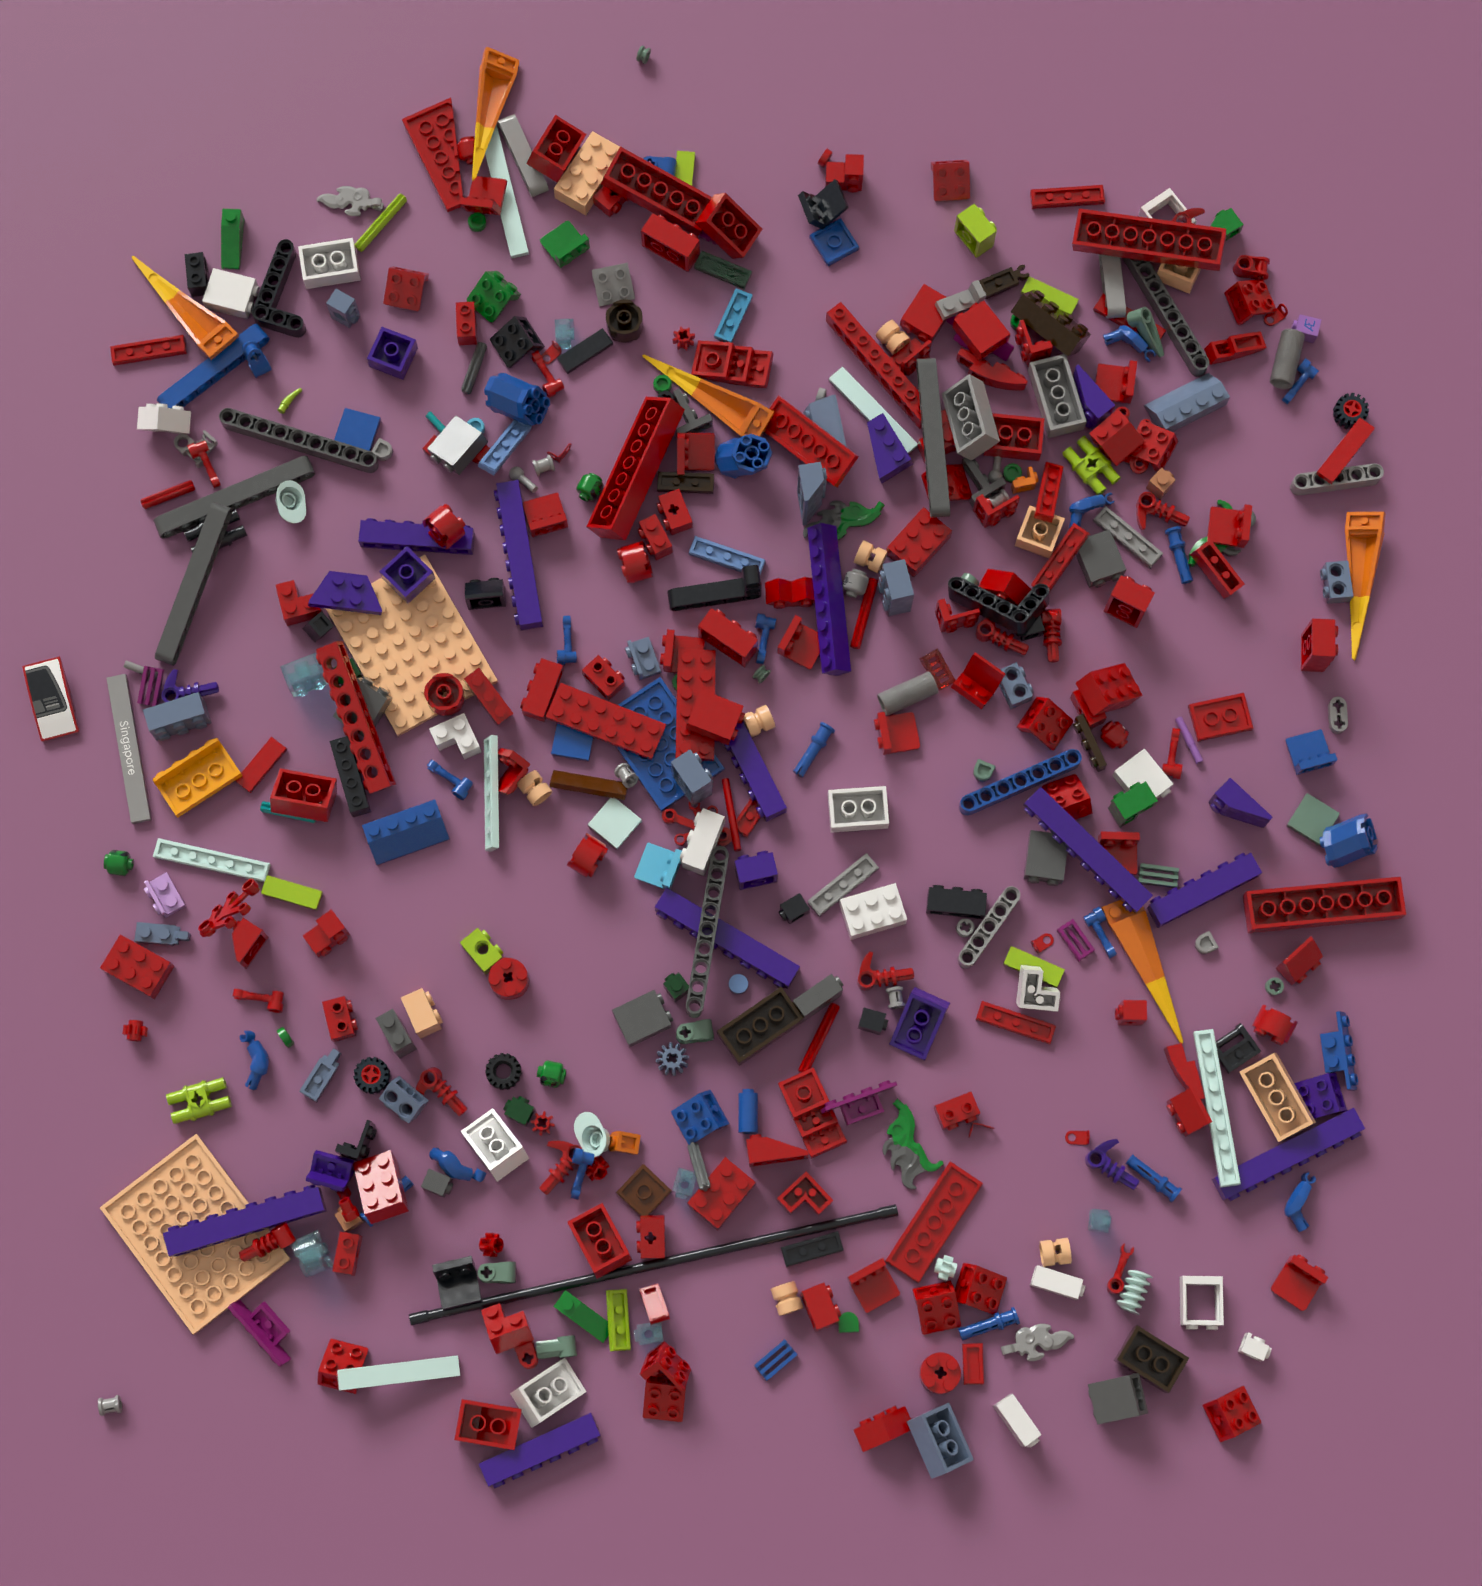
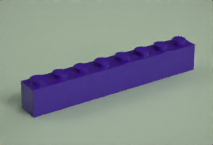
M519 480L496 483L497 490H494L495 501H499L500 507L497 508L498 519L502 518L503 525H499L501 537L505 536L506 543H502L504 554H508L509 560L505 561L507 572L511 571L512 577L508 578L510 590L514 589L515 595L511 596L512 605L517 607V614H514L515 623L520 625L521 631L543 627Z
M819 523L808 527L807 530L822 674L839 676L851 672L837 528L834 525Z
M1042 787L1023 804L1025 807L1024 811L1031 818L1035 816L1039 820L1038 825L1045 831L1049 830L1053 834L1052 838L1059 845L1063 843L1067 847L1066 852L1073 858L1077 857L1081 861L1080 865L1087 872L1089 870L1095 874L1094 879L1100 885L1105 884L1109 888L1108 892L1115 899L1119 898L1124 902L1122 906L1131 913L1133 911L1136 913L1153 896Z
M666 888L655 905L656 915L664 920L667 918L672 920L675 927L681 930L683 928L690 931L689 934L697 939L702 908ZM705 911L707 916H714L711 913ZM718 919L714 943L715 950L716 948L724 951L722 954L729 959L736 958L740 961L739 964L746 969L753 968L761 978L766 979L768 977L773 980V984L778 988H789L800 970L799 965L723 920ZM704 928L702 933L704 935H711L713 931L710 928Z
M1352 1108L1239 1165L1240 1185L1220 1188L1218 1176L1213 1178L1212 1181L1222 1200L1228 1198L1229 1201L1240 1197L1239 1192L1246 1190L1248 1193L1258 1188L1257 1183L1263 1181L1266 1184L1275 1179V1174L1280 1172L1284 1175L1292 1171L1291 1166L1298 1163L1300 1167L1310 1162L1309 1157L1315 1155L1318 1158L1326 1154V1149L1330 1146H1333L1335 1149L1344 1144V1139L1350 1137L1353 1140L1361 1136L1360 1131L1364 1130L1365 1127L1356 1110Z
M315 1185L306 1186L302 1192L289 1191L284 1193V1197L278 1199L276 1196L264 1199L265 1203L257 1205V1202L245 1205V1209H229L225 1215H209L205 1221L199 1222V1219L187 1222L188 1226L181 1228L179 1225L169 1227L168 1232L163 1233L168 1256L173 1258L267 1230L284 1222L290 1223L327 1212L321 1188L315 1187Z

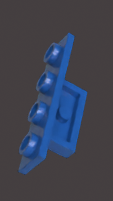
M1337 1011L1336 1017L1339 1031L1320 1034L1325 1073L1344 1071L1347 1090L1355 1091L1357 1090L1358 1076L1354 1072L1356 1061L1351 1051L1353 1040L1348 1030L1350 1020L1345 1012Z

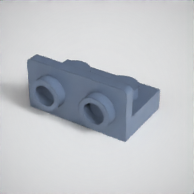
M649 637L631 642V640L627 641L628 647H625L628 658L632 657L634 664L631 667L634 676L638 675L639 679L642 680L661 673Z

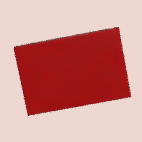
M1244 693L1188 705L1197 742L1254 729Z

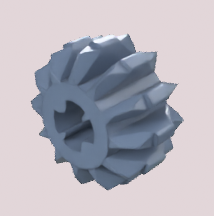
M670 1042L669 1049L664 1045L662 1046L664 1053L657 1052V1055L662 1058L656 1059V1063H663L658 1069L661 1071L666 1068L665 1075H668L669 1071L672 1070V1075L676 1076L675 1070L677 1069L682 1074L683 1069L680 1066L688 1067V1064L684 1061L688 1060L689 1056L683 1055L686 1052L685 1048L679 1051V1043H677L674 1049L672 1042ZM670 1055L672 1057L677 1056L676 1063H673L672 1061L667 1062L669 1061Z

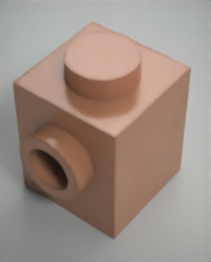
M1161 468L1149 480L1146 489L1161 500L1173 487L1176 479H1174L1170 471Z
M341 1207L334 1214L343 1230L347 1233L364 1223L360 1215L356 1219L346 1222L342 1216L343 1211Z

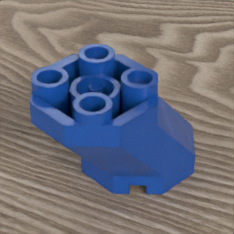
M506 373L491 376L484 389L485 395L488 396V400H485L487 407L494 413H500L525 425L541 424L550 406V399L547 397V393L539 386L531 385Z
M754 434L744 435L741 438H733L720 444L715 454V463L722 475L736 479L740 476L753 475L766 469L770 462L772 451L765 438Z
M1367 813L1325 828L1323 836L1320 837V845L1322 848H1325V860L1328 866H1333L1334 868L1341 867L1376 853L1378 847L1377 844L1373 845V840H1376L1377 836L1371 818L1367 819Z

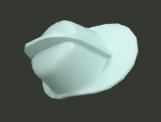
M284 481L277 488L275 499L279 514L287 522L299 523L306 516L304 490L295 481Z
M591 1112L581 1113L575 1120L574 1132L584 1152L595 1154V1158L608 1150L610 1134L603 1128L595 1114Z

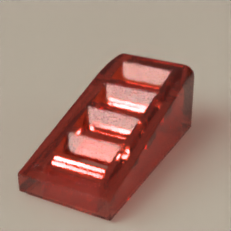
M938 648L919 658L926 671L930 672L934 677L939 691L955 682V678ZM932 657L936 658V660L929 663V659H931ZM939 663L940 666L933 670L932 666ZM942 669L944 670L943 674L936 676L935 673L941 671ZM945 676H947V677L949 678L948 680H946V681H944V682H942V683H940V681H939L940 679L944 678Z

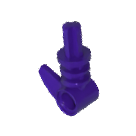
M173 669L165 681L162 699L164 702H169L168 697L171 694H176L175 699L199 692L201 697L219 692V686L217 682L199 685V682H195L194 687L187 685L186 689L184 686L176 687L178 670Z
M1117 1139L1103 1142L1086 1155V1165L1091 1169L1099 1168L1101 1174L1107 1173V1178L1113 1177V1183L1116 1184L1119 1181L1132 1190L1138 1186L1139 1180L1124 1171L1126 1168L1124 1165L1119 1168L1117 1166L1118 1163H1111L1112 1159L1106 1155L1109 1149L1119 1143ZM1092 1154L1099 1156V1164L1091 1162L1090 1156Z

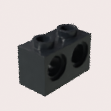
M204 253L185 254L187 288L191 297L204 296L209 282L207 260Z

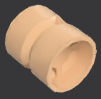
M894 320L885 323L876 333L878 340L882 344H886V348L892 355L910 342L909 336L904 331H900V327Z
M863 541L855 556L854 563L862 567L867 565L869 570L878 574L888 551L880 547L875 549L873 544ZM872 553L875 554L873 562L869 561Z
M766 705L757 708L755 714L753 712L745 713L743 722L751 738L759 735L761 729L768 731L775 728L773 717Z
M537 770L531 771L517 783L522 793L528 794L527 799L533 807L544 802L553 792L547 783H542L543 778Z
M1068 1238L1056 1239L1055 1242L1051 1240L1039 1241L1043 1267L1054 1266L1056 1262L1060 1265L1071 1264V1249Z
M795 1281L771 1288L773 1299L778 1301L776 1308L779 1316L803 1309L800 1297L796 1296L798 1289Z

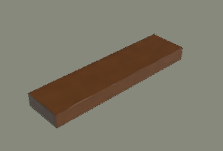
M553 770L550 780L551 788L625 800L628 788L621 781Z

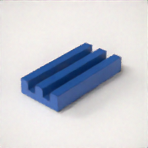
M784 1339L754 1366L765 1380L768 1381L795 1358L797 1353ZM782 1346L786 1347V1349L782 1353H780L776 1358H774L763 1369L760 1367L761 1364H763ZM788 1352L792 1354L768 1375L765 1373Z

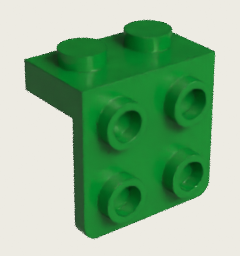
M565 221L540 239L541 245L560 268L569 264L573 259L590 248L589 238L585 233L581 236L570 221Z
M485 271L467 298V302L474 301L476 310L489 322H495L507 303L511 300H518L521 296L517 291V287L503 279L504 276L498 271Z

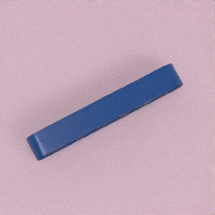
M253 324L212 360L206 359L161 393L157 398V402L167 404L168 408H172V406H186L247 360L242 350L244 343L255 341L261 349L269 342V336L258 324Z
M1076 749L1067 750L962 797L959 810L964 815H972L1075 770L1081 762V753ZM1074 756L1077 762L1070 763L1067 757ZM1053 763L1057 764L1060 769L1054 771L1050 768V765ZM1033 772H1041L1042 778H1035ZM1022 779L1024 780L1025 785L1019 786L1016 784L1015 780ZM1004 786L1008 792L1005 794L1000 793L998 787ZM988 794L991 800L984 801L981 799V795ZM969 801L973 804V808L967 809L963 803Z

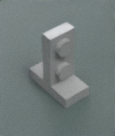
M979 280L971 283L969 289L936 301L935 306L942 320H945L961 312L968 311L974 303L979 304L985 299L986 293Z

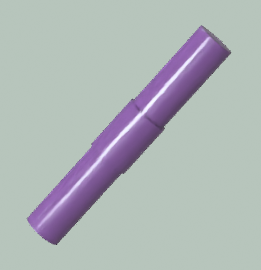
M1182 716L1176 718L1175 721L1196 764L1202 762L1201 754Z

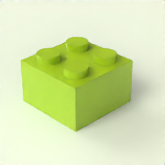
M973 204L957 215L954 232L971 253L978 258L994 246L997 228L992 221H988L984 211Z

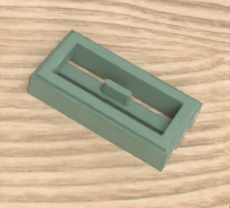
M1141 863L1138 881L1141 884L1175 888L1178 885L1179 868ZM1144 869L1174 873V875L1147 872ZM1143 876L1173 879V882L1143 879Z

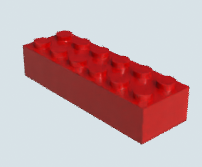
M621 146L601 185L650 212L665 217L668 222L679 225L683 230L693 233L697 237L702 229L695 222L712 198Z

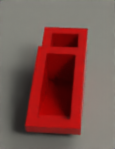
M1261 331L1233 335L1225 340L1210 342L1204 350L1209 359V364L1213 365L1242 358L1262 351L1267 347Z
M1182 1043L1165 1047L1164 1052L1167 1061L1181 1085L1186 1090L1194 1086L1201 1101L1204 1100L1205 1096L1195 1060L1187 1062Z

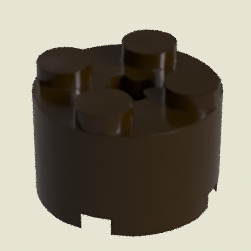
M618 300L606 311V327L612 340L627 343L637 340L642 333V311L631 300Z

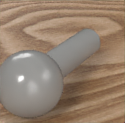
M994 457L993 470L988 474L990 483L997 481L1001 477L1003 478L1000 471L1002 457Z
M517 466L511 468L509 476L513 481L519 480L533 493L538 490V487L524 476L522 468Z
M125 661L124 668L143 675V666ZM149 671V674H148V679H147L148 681H149V678H150V673H151V671ZM155 672L154 681L157 680L158 672Z

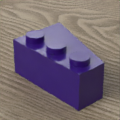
M883 413L867 422L878 476L881 483H884L912 466L913 461Z

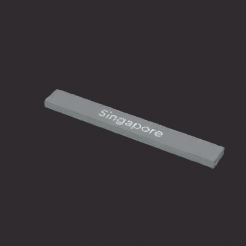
M121 674L107 677L131 823L150 821L151 815L127 675Z

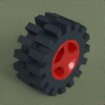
M1347 393L1344 397L1341 396L1335 404L1333 417H1336L1335 422H1340V427L1345 425L1344 429H1348V427L1351 429L1359 418L1364 421L1366 420L1369 412L1367 407L1369 405L1368 402L1364 403L1366 400L1364 397L1360 399L1361 395L1359 394L1354 396L1355 393H1351L1349 396Z
M367 1057V1059H362L361 1063L356 1065L357 1068L354 1069L353 1077L356 1085L363 1092L370 1094L380 1093L389 1084L390 1070L381 1059Z

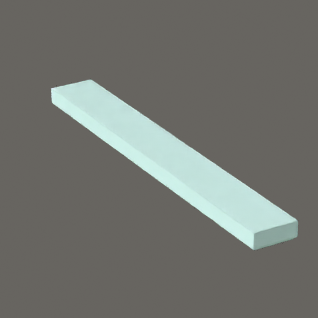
M496 124L485 156L491 178L506 179L508 181L500 216L512 259L529 255Z
M1214 1030L1194 1031L1193 1036L1206 1110L1212 1120L1209 1127L1220 1188L1238 1186L1241 1182Z

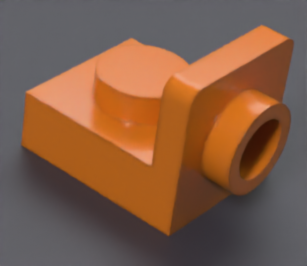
M1032 466L1027 469V478L1024 476L1018 477L1012 482L1011 489L1013 494L1035 489L1036 483H1038V476L1036 471L1033 472Z
M623 1131L612 1132L610 1135L609 1151L638 1155L641 1135Z

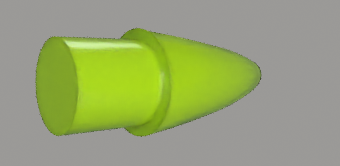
M299 388L284 398L280 403L278 412L284 414L293 399L302 392V389Z

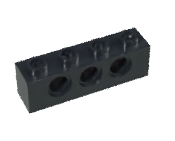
M345 736L329 741L352 817L370 813L371 809L361 774L357 768V760L350 749L349 737Z

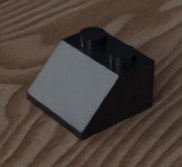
M490 578L488 581L475 579L465 583V601L468 610L506 607L503 579Z

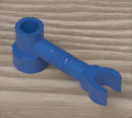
M1306 358L1297 368V371L1302 375L1282 399L1286 404L1293 399L1308 378L1313 379L1319 372Z
M761 613L757 614L755 628L762 629L761 642L756 663L763 664L765 661L770 629L774 630L776 618L766 617L765 614Z
M563 616L564 650H557V663L561 665L577 663L576 651L572 652L571 616Z
M430 760L427 764V769L454 784L455 787L451 791L452 794L460 800H464L473 782L466 777L460 780L443 769L437 762Z
M1099 906L1093 909V912L1084 916L1083 919L1088 927L1093 926L1110 959L1116 956L1117 953L1100 923L1107 919Z
M575 1148L572 1157V1163L579 1165L575 1182L571 1189V1198L577 1200L580 1196L587 1165L593 1164L595 1154L584 1152L580 1148Z

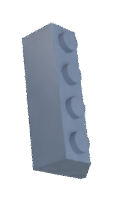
M1207 373L1145 404L1144 407L1156 426L1174 432L1227 405L1230 396L1222 382L1210 373Z
M836 395L810 403L803 414L846 446Z
M821 462L798 465L797 496L803 526L808 524L822 505V498H825L827 473L826 468H822Z

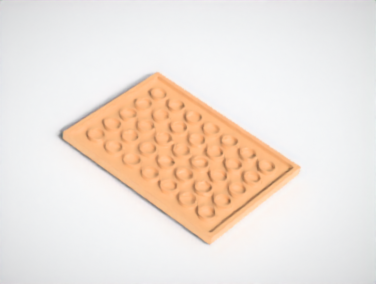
M426 555L419 558L433 571L435 580L409 604L380 578L371 583L382 608L381 615L326 609L363 676L371 679L374 682L373 685L377 688L382 687L389 692L388 695L393 698L384 713L398 737L438 715L430 709L424 695L425 685L434 675L449 673L456 677L463 687L465 700L474 696V694L463 679L477 668L482 670L492 685L498 682ZM444 692L442 697H446L448 693Z
M198 1134L192 1136L100 1207L193 1335L226 1311L231 1303L240 1300L291 1260L285 1250L280 1249V1247L267 1253L262 1258L257 1255L246 1262L240 1259L239 1252L251 1246L254 1239L266 1236L270 1232L269 1229L173 1258L168 1256L163 1233L168 1232L169 1227L179 1225L180 1228L188 1226L187 1222L197 1219H199V1222L205 1221L209 1215H225L229 1209L238 1208V1210L245 1209V1205L249 1204Z

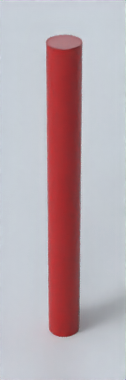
M729 778L722 779V786L734 851L738 852L742 849Z

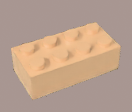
M592 131L554 187L555 199L586 216L594 204L593 196L603 186L601 185L603 177L620 146Z
M1273 1053L1240 1071L1243 1080L1278 1142L1316 1123L1277 1053Z

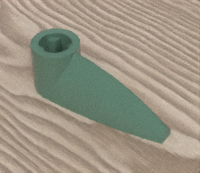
M1142 307L1127 314L1128 324L1133 328L1136 327L1139 335L1159 358L1164 356L1161 340L1151 311L1147 307Z

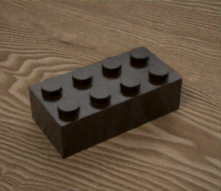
M1032 290L1022 294L1011 310V313L1020 320H1024L1026 325L1044 339L1051 341V344L1069 357L1078 353L1091 336L1088 328L1083 324H1077L1069 313H1063L1059 310V306L1053 301L1049 302L1045 299V295L1042 292Z
M780 987L717 1030V1035L740 1066L803 1023L804 1018L784 989Z

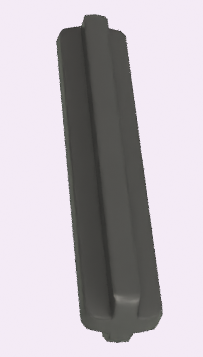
M478 342L461 387L463 393L471 394L487 349L485 343Z
M691 1142L687 1149L699 1189L705 1192L711 1187L699 1145L698 1143Z

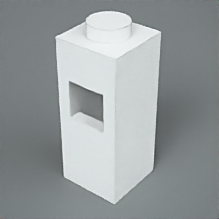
M1039 1265L1035 1266L1030 1283L1032 1287L1077 1300L1079 1296L1082 1297L1085 1290V1285L1082 1284L1083 1279Z

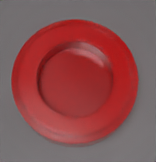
M827 148L817 164L825 167L833 154L832 151Z

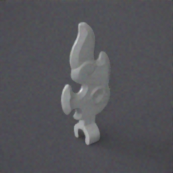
M350 186L337 188L339 195L327 193L317 198V202H322L333 209H344L348 204H351L352 208L345 210V213L349 216H360V209L366 211L367 208H373L383 211L384 206L381 198L370 199V193L367 189H356Z
M1037 1324L1030 1328H1020L1016 1332V1343L1002 1346L1001 1350L1003 1355L1017 1351L1021 1356L1027 1353V1361H1037L1044 1357V1353L1037 1352L1036 1346L1039 1345L1045 1351L1059 1349L1068 1340L1073 1339L1074 1335L1068 1331H1058L1050 1334L1048 1332L1051 1329L1050 1325Z

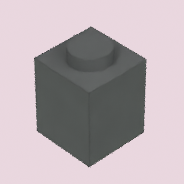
M428 1169L421 1187L445 1198L446 1194H450L454 1184L451 1183L453 1180L451 1177Z

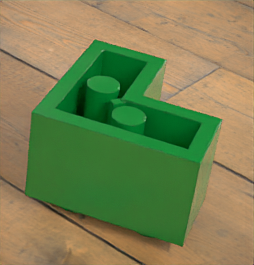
M1146 781L1142 784L1140 782L1133 784L1129 787L1130 790L1124 793L1121 791L1114 795V799L1110 801L1111 804L1108 809L1120 828L1135 820L1139 814L1155 806L1158 802Z

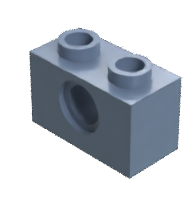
M336 288L326 302L332 319L350 328L360 317L356 301Z

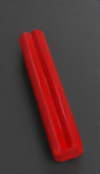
M192 480L152 494L141 499L142 507L147 509L195 490V486Z

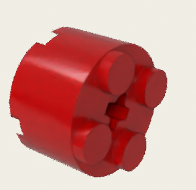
M447 504L439 506L423 520L424 527L428 526L430 529L428 532L430 537L440 547L446 546L445 549H449L465 535L463 528L466 526L465 522L460 517H456L451 507Z
M643 541L617 549L619 559L623 564L621 566L624 577H626L627 583H634L653 577L648 554L644 551L646 547Z
M439 673L434 675L425 685L424 695L428 706L434 713L449 716L461 710L465 701V694L460 681L449 673ZM444 692L448 693L446 697H442Z
M586 833L585 838L577 846L567 866L586 878L587 876L592 877L598 867L597 861L600 860L602 862L607 854V845Z
M502 958L491 967L489 983L498 997L504 1000H512L525 994L529 987V975L525 966L520 961L513 958ZM512 975L513 981H508L506 983L505 978L510 977Z
M1262 1005L1252 1024V1027H1254L1253 1032L1262 1037L1265 1035L1272 1037L1271 1041L1280 1046L1284 1043L1288 1044L1298 1022L1295 1020L1292 1023L1290 1022L1291 1017L1273 1008L1265 1010L1266 1005Z
M944 1352L934 1353L926 1357L919 1369L921 1383L928 1391L935 1394L950 1392L958 1385L961 1377L958 1361L950 1354ZM939 1367L945 1372V1376H941V1379L935 1374Z

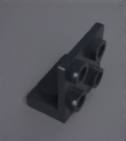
M836 179L815 196L804 191L798 195L808 223L822 230L848 209V204Z
M514 316L490 338L491 343L508 368L516 364L530 350L541 351L545 347L526 317Z
M370 1120L366 1121L357 1148L355 1145L344 1142L343 1145L337 1144L335 1152L340 1156L355 1161L368 1158L370 1140H374L377 1133L375 1124Z
M472 1256L432 1265L433 1273L438 1283L443 1310L481 1302L476 1266Z

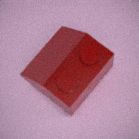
M1119 409L1089 433L1092 441L1116 467L1145 443L1138 431Z
M245 918L241 921L238 920L233 927L232 937L236 960L247 969L269 938L262 929Z
M1310 936L1276 969L1291 985L1295 982L1300 984L1307 977L1305 973L1309 969L1314 971L1321 964L1319 960L1323 955L1315 940Z
M1194 1086L1167 1101V1110L1171 1116L1174 1115L1177 1120L1176 1127L1185 1137L1212 1122Z

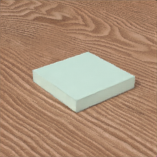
M610 798L588 823V826L614 848L618 849L642 822V819L619 800Z

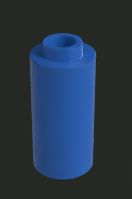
M742 1089V1093H738V1133L740 1134L758 1133V1093H754V1089Z

